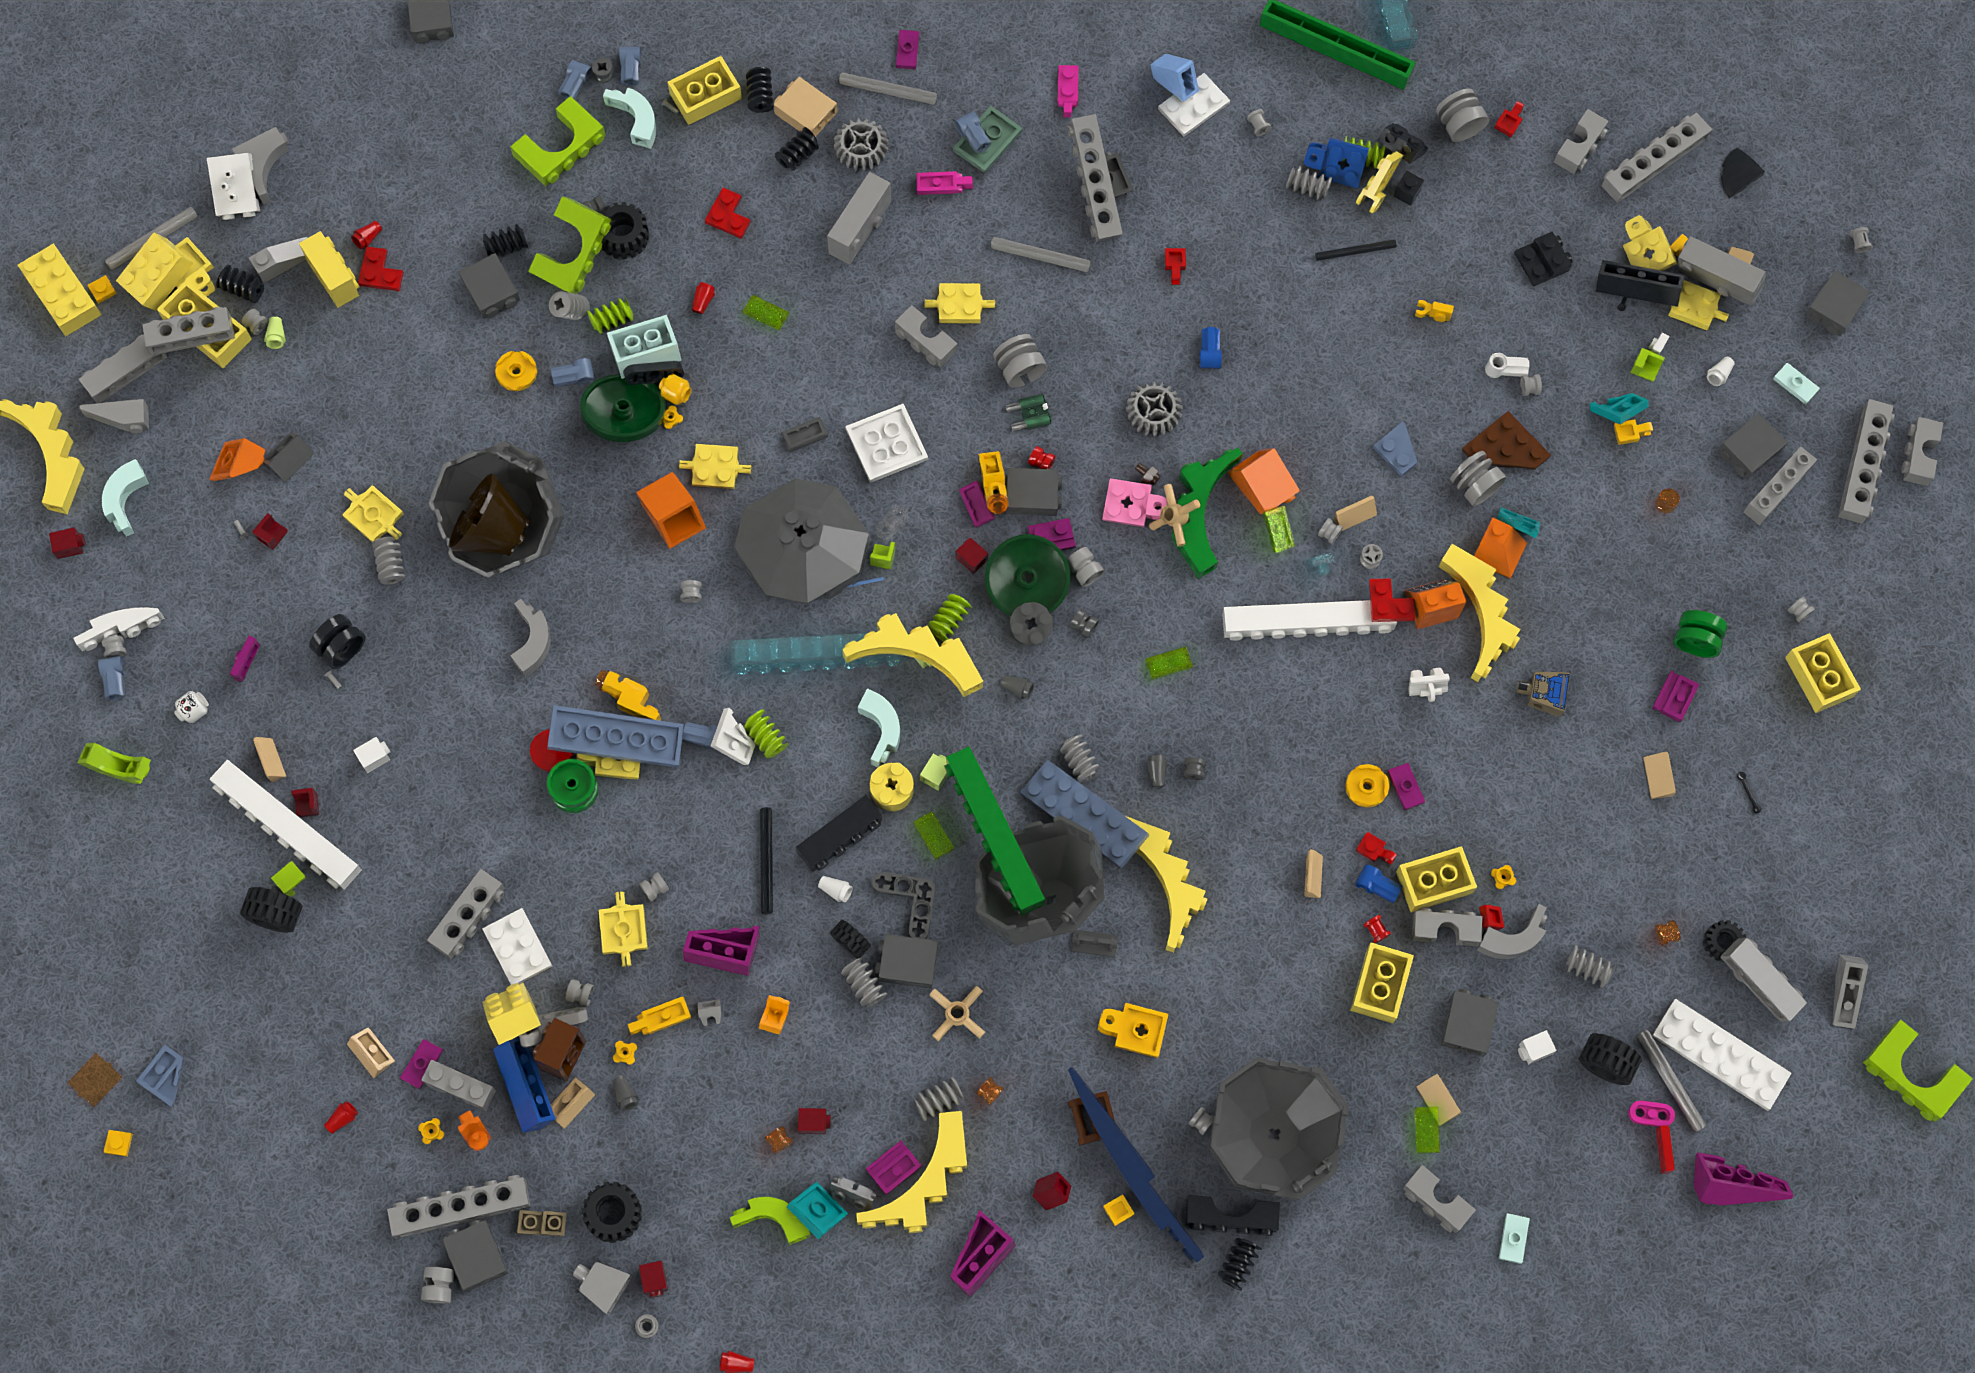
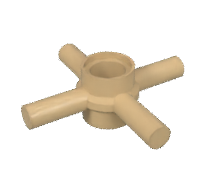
M1167 484L1164 486L1168 505L1162 508L1161 518L1151 522L1149 527L1154 531L1166 524L1172 526L1177 546H1184L1185 540L1182 525L1187 523L1189 512L1200 507V502L1194 500L1184 506L1176 504L1172 484Z
M975 986L962 1002L956 1001L951 1003L939 991L934 989L930 996L946 1009V1020L932 1037L939 1042L953 1025H964L980 1039L985 1034V1031L969 1018L968 1008L983 991L978 986ZM954 1009H960L964 1015L961 1018H954L951 1012Z

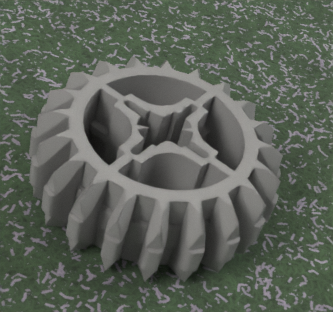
M857 118V122H853L850 119L849 125L843 123L842 129H838L837 135L834 137L836 157L840 158L841 164L846 163L848 169L854 165L855 171H857L858 166H861L863 171L866 170V166H869L872 170L873 163L879 166L880 160H884L885 154L888 152L886 132L882 131L881 125L876 126L875 121L868 123L867 118L864 122H861L859 118ZM848 138H850L851 144L850 147L847 149L845 147V143L848 140ZM875 139L877 141V146L874 150H872L871 144L872 141Z
M1155 381L1149 386L1145 382L1143 388L1138 386L1136 392H1131V398L1127 400L1129 405L1126 407V412L1129 413L1127 418L1128 420H1133L1131 423L1132 427L1138 425V433L1145 429L1146 436L1149 434V431H1153L1154 437L1157 436V431H1160V434L1163 436L1165 435V429L1171 432L1173 426L1176 427L1178 425V420L1182 417L1180 412H1182L1183 406L1179 405L1181 404V399L1176 398L1177 392H1171V386L1163 388V382L1156 386ZM1164 401H1167L1170 405L1171 413L1167 412V409L1163 406ZM1138 404L1146 411L1145 417L1140 414L1137 407Z

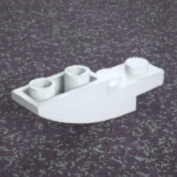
M146 607L118 610L90 620L93 628L73 639L81 651H90L95 649L98 643L106 637L121 633L125 638H133L138 636L141 630L147 627H156L165 618L158 608Z

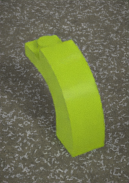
M86 743L77 763L110 777L129 783L141 784L143 778L149 773L151 760L144 756L131 757L122 755L96 743Z
M757 1197L750 1199L748 1203L751 1209L741 1208L733 1212L734 1216L729 1217L734 1229L757 1219L766 1218L774 1220L783 1228L790 1245L811 1237L809 1229L787 1208L789 1203L778 1198Z

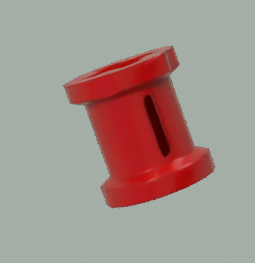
M1380 915L1373 917L1363 924L1372 934L1375 944L1391 935V932L1387 931L1381 922Z

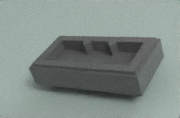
M820 417L781 432L789 452L828 438V433Z

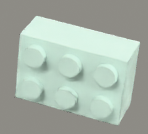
M667 315L607 333L622 379L625 378L623 374L624 369L632 364L682 361Z

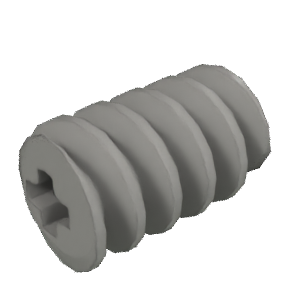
M1293 166L1286 189H1290L1294 185V192L1301 188L1302 195L1309 191L1310 198L1317 193V200H1320L1323 196L1325 200L1332 177L1324 181V174L1317 178V172L1314 171L1309 176V169L1301 173V166L1294 170Z
M560 291L552 295L549 301V310L555 317L579 320L587 315L586 311L590 310V305L587 298L583 295Z
M393 537L379 538L372 544L373 549H375L374 556L376 557L375 563L377 565L378 579L381 584L385 585L395 584L406 579L404 574H400L404 572V567L399 566L403 563V560L398 558L402 555L401 551L397 550L400 548V544L393 543L396 540Z
M1082 734L1073 736L1060 745L1061 754H1066L1064 759L1069 762L1068 767L1074 769L1072 774L1073 776H1078L1077 781L1080 784L1097 777L1101 773L1095 771L1100 766L1099 764H1091L1095 760V756L1087 757L1091 749H1083L1087 742H1079L1083 737Z
M1574 945L1565 964L1568 965L1567 972L1570 973L1573 969H1576V977L1583 972L1585 981L1591 976L1592 984L1594 985L1600 980V988H1603L1609 982L1616 964L1610 968L1611 962L1607 960L1602 965V957L1599 956L1594 961V953H1590L1585 957L1586 950L1582 949L1577 953L1578 946Z
M861 957L844 967L841 973L843 976H848L846 982L848 984L853 983L850 987L851 990L857 991L855 994L856 998H862L860 1004L867 1008L881 1001L887 993H879L883 986L874 985L878 978L870 979L873 970L865 971L869 964L868 962L861 964L860 961L863 959Z
M953 1077L950 1078V1085L945 1081L941 1082L942 1089L934 1085V1093L928 1088L925 1089V1097L920 1092L917 1093V1101L915 1099L914 1101L924 1121H927V1113L935 1117V1109L943 1113L944 1105L950 1110L952 1109V1101L959 1106V1098L964 1100L962 1092Z

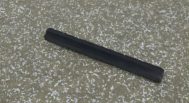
M769 807L760 809L762 914L773 913L772 809Z

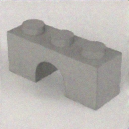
M1587 109L1574 131L1584 142L1575 143L1567 139L1557 153L1554 163L1573 174L1578 169L1582 170L1588 161L1586 159L1587 155L1590 154L1592 156L1598 146L1596 144L1598 139L1602 141L1608 130L1605 128L1608 120Z
M911 305L895 321V333L902 340L906 338L916 352L919 353L921 351L925 354L930 364H936L941 368L957 352L958 343L943 331L936 337H925L921 332L927 326V317Z
M1918 417L1914 423L1909 425L1907 435L1911 437L1904 450V454H1907V460L1903 462L1901 473H1904V481L1928 486L1934 480L1937 460L1925 456L1922 447L1934 449L1941 440L1943 422Z
M1420 908L1419 911L1416 910L1413 914L1412 941L1434 943L1437 939L1438 928L1449 927L1455 932L1456 945L1478 947L1481 943L1482 916H1476L1474 912H1464L1462 915L1454 914V911L1442 910L1440 913L1432 912V909Z
M434 1060L430 1061L421 1080L429 1087L445 1094L454 1095L484 1111H487L496 1092L493 1086Z
M1421 1165L1402 1188L1406 1191L1404 1195L1412 1202L1418 1201L1424 1206L1422 1210L1432 1218L1436 1216L1442 1221L1440 1225L1446 1231L1457 1233L1476 1209L1459 1195L1451 1203L1443 1204L1438 1202L1434 1197L1433 1191L1440 1179Z

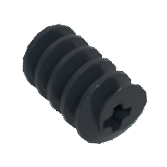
M755 67L746 73L748 108L752 112L764 113L773 109V105H771L773 103V98L771 97L773 92L771 90L772 84L770 83L772 80L770 68Z
M804 127L802 131L797 133V136L791 139V142H787L785 147H782L779 152L775 153L776 160L784 168H790L795 171L794 163L799 166L802 164L800 157L806 161L808 158L805 153L813 154L811 147L815 150L819 149L815 135L807 127Z
M515 224V231L508 226L506 234L502 229H499V236L494 231L491 232V238L483 234V243L488 256H490V253H495L498 257V251L504 256L506 255V248L513 253L514 246L520 251L522 244L528 248L523 229L518 224Z
M226 265L217 278V288L228 291L230 294H235L237 297H243L252 303H257L264 292V285L261 284L260 277L254 279L253 274H248L246 277L245 271L239 273V269L234 268L232 270L231 265Z
M1235 1238L1234 1242L1237 1246H1231L1230 1250L1233 1254H1227L1226 1256L1230 1263L1223 1262L1222 1267L1225 1271H1219L1218 1276L1225 1284L1242 1291L1238 1282L1246 1283L1242 1274L1250 1275L1251 1272L1246 1267H1254L1255 1264L1250 1259L1251 1257H1259L1254 1252L1255 1249H1262L1249 1240Z

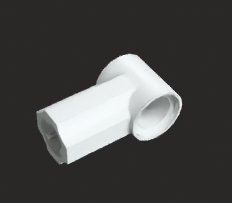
M1494 353L1485 366V372L1492 378H1498L1501 375L1521 377L1528 375L1529 360L1528 358L1506 357L1502 353Z

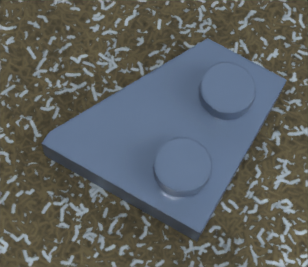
M1401 422L1373 445V449L1400 477L1417 465V459L1404 422Z
M164 1045L136 1082L173 1107L184 1058Z

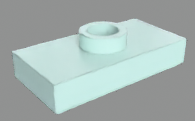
M1788 363L1773 378L1805 405L1820 389Z
M1506 1214L1499 1253L1500 1260L1522 1264L1530 1218Z

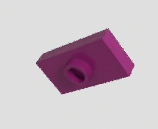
M899 30L896 68L916 69L919 31Z
M976 480L959 489L976 528L996 519L993 512L987 507L985 494L979 481Z
M249 635L242 650L237 652L234 660L235 664L230 672L233 679L239 682H243L260 647L256 638Z
M1409 763L1387 771L1404 811L1425 803Z
M423 1039L400 1079L420 1090L424 1084L421 1080L430 1061L434 1060L437 1062L444 1050Z

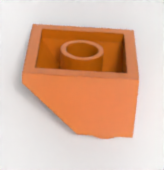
M245 438L224 442L209 480L217 481L233 478L258 469L264 461L263 455L266 450Z
M1492 517L1474 557L1495 568L1496 573L1511 579L1527 542L1512 526Z

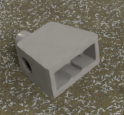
M595 1262L591 1270L579 1264L573 1273L575 1278L583 1282L579 1291L608 1316L632 1279L628 1273L599 1262Z

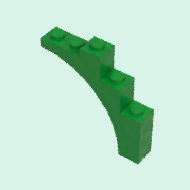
M1239 447L1234 450L1229 449L1225 451L1220 458L1207 461L1203 467L1197 461L1193 464L1190 462L1181 468L1179 478L1190 494L1184 493L1179 496L1176 504L1184 506L1194 500H1198L1200 507L1189 512L1187 523L1182 525L1185 545L1177 546L1174 530L1172 531L1171 539L1198 579L1217 568L1218 561L1210 548L1206 535L1205 508L1209 495L1219 479L1241 461L1243 453Z

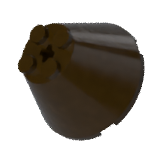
M488 474L469 499L472 503L467 511L462 510L449 540V547L453 551L510 556L514 551L515 545L520 546L524 540L525 535L522 532L528 527L530 519L526 518L499 479L493 474Z

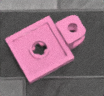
M1110 478L1102 520L1145 527L1146 518L1153 520L1161 518L1162 508L1168 505L1167 499L1160 495L1151 494L1152 485ZM1126 498H1130V501L1133 502L1128 508H1124V504L1121 503Z

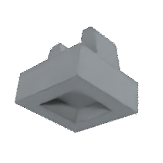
M720 999L698 1002V1015L704 1026L708 1025L707 1018L710 1016L716 1019V1024L720 1023Z

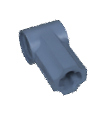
M620 47L621 84L635 86L639 84L641 47Z
M572 60L568 65L566 78L558 90V94L564 99L571 96L575 100L583 84L588 83L586 80L592 75V67Z
M974 111L955 120L958 132L962 137H966L976 153H982L991 146V141L981 128L980 120Z
M578 359L571 365L551 368L555 387L574 383L583 385L582 383L590 382L591 384L595 381L590 359Z
M121 655L98 660L106 700H117L125 697L123 680L125 671H123L122 667L124 660Z
M687 722L683 730L682 740L702 745L706 749L711 750V743L717 725L707 727Z

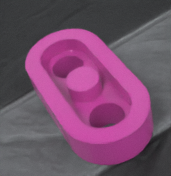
M1636 1101L1628 1109L1630 1120L1639 1125L1669 1126L1675 1119L1674 1110L1667 1104ZM1637 1109L1643 1112L1642 1117L1636 1115ZM1659 1112L1665 1114V1120L1659 1119Z

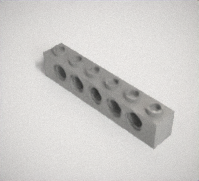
M1697 112L1691 117H1684L1677 127H1670L1663 137H1656L1651 141L1649 147L1639 149L1632 159H1625L1615 171L1612 169L1607 172L1603 177L1602 187L1619 203L1707 140L1713 129Z
M1096 114L1073 118L1067 126L1069 137L1073 138L1074 158L1077 157L1078 160L1076 170L1078 177L1082 178L1081 193L1083 198L1086 197L1087 200L1085 211L1087 217L1091 218L1092 238L1095 237L1096 242L1119 238L1123 233ZM1080 135H1087L1090 142L1083 143ZM1085 155L1093 156L1094 163L1086 162ZM1089 175H1096L1099 179V182L1092 183L1089 179ZM1094 195H1101L1103 203L1095 202ZM1098 215H1105L1108 219V222L1101 223L1098 219Z
M1868 399L1863 406L1838 513L1840 518L1863 524L1872 515L1873 506H1871V502L1875 499L1878 491L1875 485L1882 473V469H1879L1886 456L1884 445L1889 441L1890 432H1888V428L1892 425L1895 416L1892 414L1893 405ZM1873 423H1876L1879 428L1875 427ZM1868 441L1873 442L1875 446L1870 445ZM1864 460H1868L1871 465L1865 463ZM1860 478H1863L1867 483H1863ZM1855 496L1861 498L1862 502L1858 501Z
M513 1175L507 1177L504 1182L497 1183V1180L483 1183L484 1186L479 1188L467 1186L461 1188V1192L452 1194V1191H445L439 1193V1197L432 1199L429 1196L416 1199L415 1203L407 1204V1202L395 1203L393 1208L387 1209L392 1237L397 1239L531 1207L526 1179L524 1177L520 1178V1175ZM509 1190V1198L505 1201L499 1200L500 1192ZM481 1195H486V1204L477 1206V1198ZM459 1200H463L465 1203L464 1208L461 1211H455L454 1204ZM435 1206H441V1214L433 1217L431 1215L432 1209ZM413 1211H418V1220L415 1222H410V1213Z

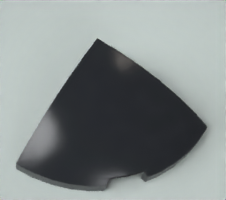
M1735 148L1729 153L1722 165L1724 167L1723 175L1721 176L1723 189L1730 199L1744 190L1747 185L1763 176L1765 171L1749 155Z

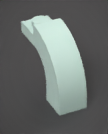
M627 88L625 94L618 90L606 89L603 95L605 105L627 111L635 118V124L630 134L632 143L651 149L656 137V123L649 102L640 93L630 88Z
M136 459L124 464L110 476L102 494V508L105 517L110 523L113 522L117 531H122L126 537L133 534L134 531L125 514V502L133 491L149 484L142 467Z
M867 689L858 706V713L874 720L882 731L881 739L871 757V765L879 767L881 763H886L890 752L887 751L888 749L896 753L900 742V725L896 711L889 701L880 694Z

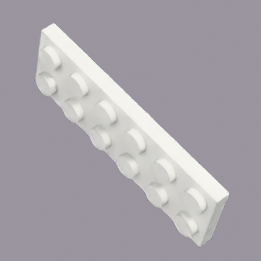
M1677 999L1673 1000L1652 1035L1661 1043L1767 1111L1771 1109L1791 1075V1072Z

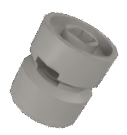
M1087 547L1077 550L1067 559L1069 569L1072 573H1077L1076 578L1083 587H1087L1098 580L1105 572L1099 562L1093 561L1094 556Z
M425 1267L423 1281L426 1283V1286L422 1287L420 1301L443 1304L451 1303L452 1290L449 1288V1285L453 1284L455 1270L441 1267Z

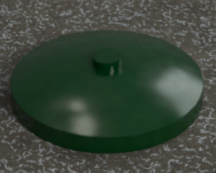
M613 374L594 381L584 391L580 403L581 417L587 428L597 436L615 442H631L643 439L659 428L665 415L664 397L661 396V391L653 383L629 385L625 378H621L620 374Z
M1023 534L1005 540L993 551L985 569V586L990 599L999 610L1009 616L1012 615L1018 606L1029 602L1039 603L1046 607L1049 613L1053 612L1063 602L1070 585V569L1063 552L1053 542L1038 535Z

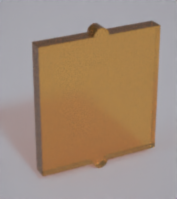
M95 1053L67 1083L79 1093V1097H84L95 1107L120 1081L122 1076L111 1067L112 1064L110 1062L107 1063Z

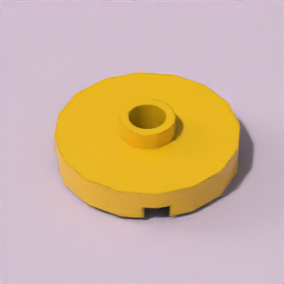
M507 352L496 363V378L500 385L507 390H525L536 380V363L526 352ZM520 370V373L513 374V371Z
M1370 764L1359 765L1353 769L1348 775L1345 784L1346 794L1350 800L1356 805L1365 808L1375 807L1382 803L1388 795L1390 787L1386 774L1377 766ZM1363 784H1369L1371 789H1364Z

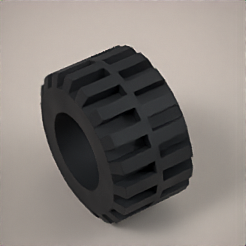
M617 202L613 203L614 206L612 207L606 206V211L602 210L600 214L612 220L608 234L602 239L601 249L603 251L606 250V254L609 256L613 253L616 259L619 256H622V259H627V255H631V258L636 257L635 252L640 254L643 251L642 247L646 248L647 240L649 241V230L645 215L642 214L641 209H635V205L630 204L627 206L626 202H622V205H618ZM619 225L633 227V230L625 236H616L611 233Z
M250 887L240 915L247 921L266 929L290 933L295 929L303 906L296 899L281 892L263 887Z
M1592 1033L1578 1060L1588 1071L1601 1079L1618 1085H1630L1642 1061V1057L1631 1046L1614 1037Z
M604 1182L602 1186H595L596 1189L593 1192L590 1190L588 1193L589 1197L584 1199V1208H582L583 1221L588 1230L601 1241H610V1243H616L617 1240L621 1242L625 1240V1237H631L633 1235L632 1232L638 1229V1223L642 1219V1207L635 1193L628 1186L621 1185L619 1182ZM611 1199L620 1200L625 1206L624 1217L614 1225L604 1224L599 1218L601 1206Z

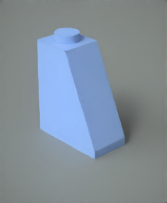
M1164 54L1150 64L1153 78L1181 101H1186L1199 91L1193 61Z

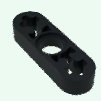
M666 361L632 364L624 369L623 374L629 385L660 383L663 378H667L672 374L682 378L684 370L680 362ZM653 371H659L654 375H649Z

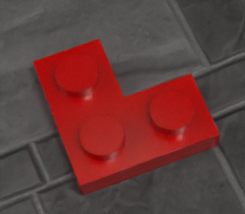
M724 187L705 219L706 224L740 239L744 236L751 221L734 213L742 197L740 194Z
M366 246L358 284L363 287L400 291L404 272L403 270L384 268L387 249Z
M1391 578L1369 580L1371 622L1415 621L1414 598L1393 599Z

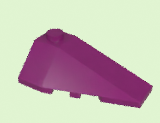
M1699 1152L1696 1154L1694 1189L1700 1202L1705 1204L1732 1205L1792 1199L1794 1196L1787 1181L1763 1172H1758L1757 1176H1755L1744 1165L1738 1164L1736 1169L1724 1164L1725 1158Z

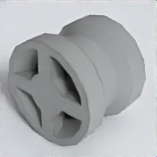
M251 309L244 315L241 323L244 327L250 328L251 333L259 335L267 327L269 320L265 316H260L258 310Z
M1535 374L1532 377L1527 375L1521 376L1520 385L1523 396H1528L1530 393L1535 395L1541 394L1542 382L1539 374Z
M1328 518L1320 529L1318 536L1326 538L1328 543L1332 545L1340 535L1343 526L1335 525L1333 520Z
M1375 544L1366 545L1360 555L1361 564L1367 569H1374L1379 566L1383 557L1381 548Z
M686 580L680 583V588L682 589L680 600L682 602L698 603L702 600V596L699 593V590L702 588L701 582Z
M1802 597L1787 611L1790 614H1794L1796 621L1800 623L1812 614L1815 608L1809 606L1806 598Z
M109 636L101 641L102 646L105 648V658L120 655L122 657L126 656L127 652L123 647L124 638L122 636Z
M1201 1107L1191 1119L1189 1125L1196 1127L1203 1136L1212 1125L1214 1115L1207 1114L1206 1109Z

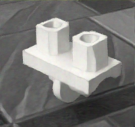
M1441 668L1430 670V676H1423L1420 670L1411 671L1408 689L1409 696H1427L1429 702H1434L1435 695H1442V692H1448L1449 674H1444Z

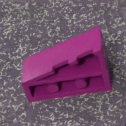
M752 926V928L745 929L735 927L731 928V930L717 931V929L689 931L683 949L684 961L749 976L760 937L759 926Z
M980 1210L950 1276L953 1283L970 1298L1016 1246L1014 1240Z

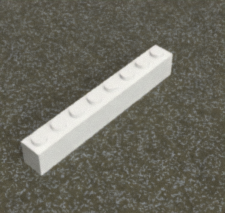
M1370 600L1224 607L1222 613L1224 638L1230 637V640L1234 641L1241 640L1243 637H1251V639L1257 640L1264 638V636H1272L1278 639L1285 637V635H1294V637L1300 638L1305 637L1306 634H1315V636L1321 637L1326 636L1328 633H1336V635L1342 636L1349 634V632H1357L1364 635L1370 633V631H1379V633L1385 634L1394 630L1397 622H1371Z
M226 760L210 778V781L214 784L213 790L221 796L224 794L229 796L230 799L228 801L235 808L239 809L242 807L247 811L245 815L254 823L256 820L263 824L261 828L270 836L273 833L279 837L277 841L286 849L289 846L295 850L293 854L302 862L305 860L309 861L312 864L310 868L319 876L322 873L328 877L326 881L335 889L339 886L345 890L362 871L354 861L229 760Z

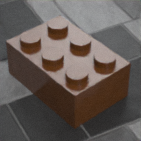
M554 1018L552 1023L548 1022L543 1034L545 1037L542 1043H538L534 1049V1060L543 1072L567 1082L587 1041L579 1028Z

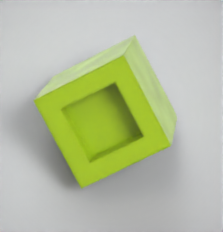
M1642 348L1630 373L1653 382L1665 357Z
M891 542L890 547L874 544L873 553L870 554V565L891 570L895 554V542Z
M292 861L271 877L282 892L290 897L295 894L293 888L306 878Z

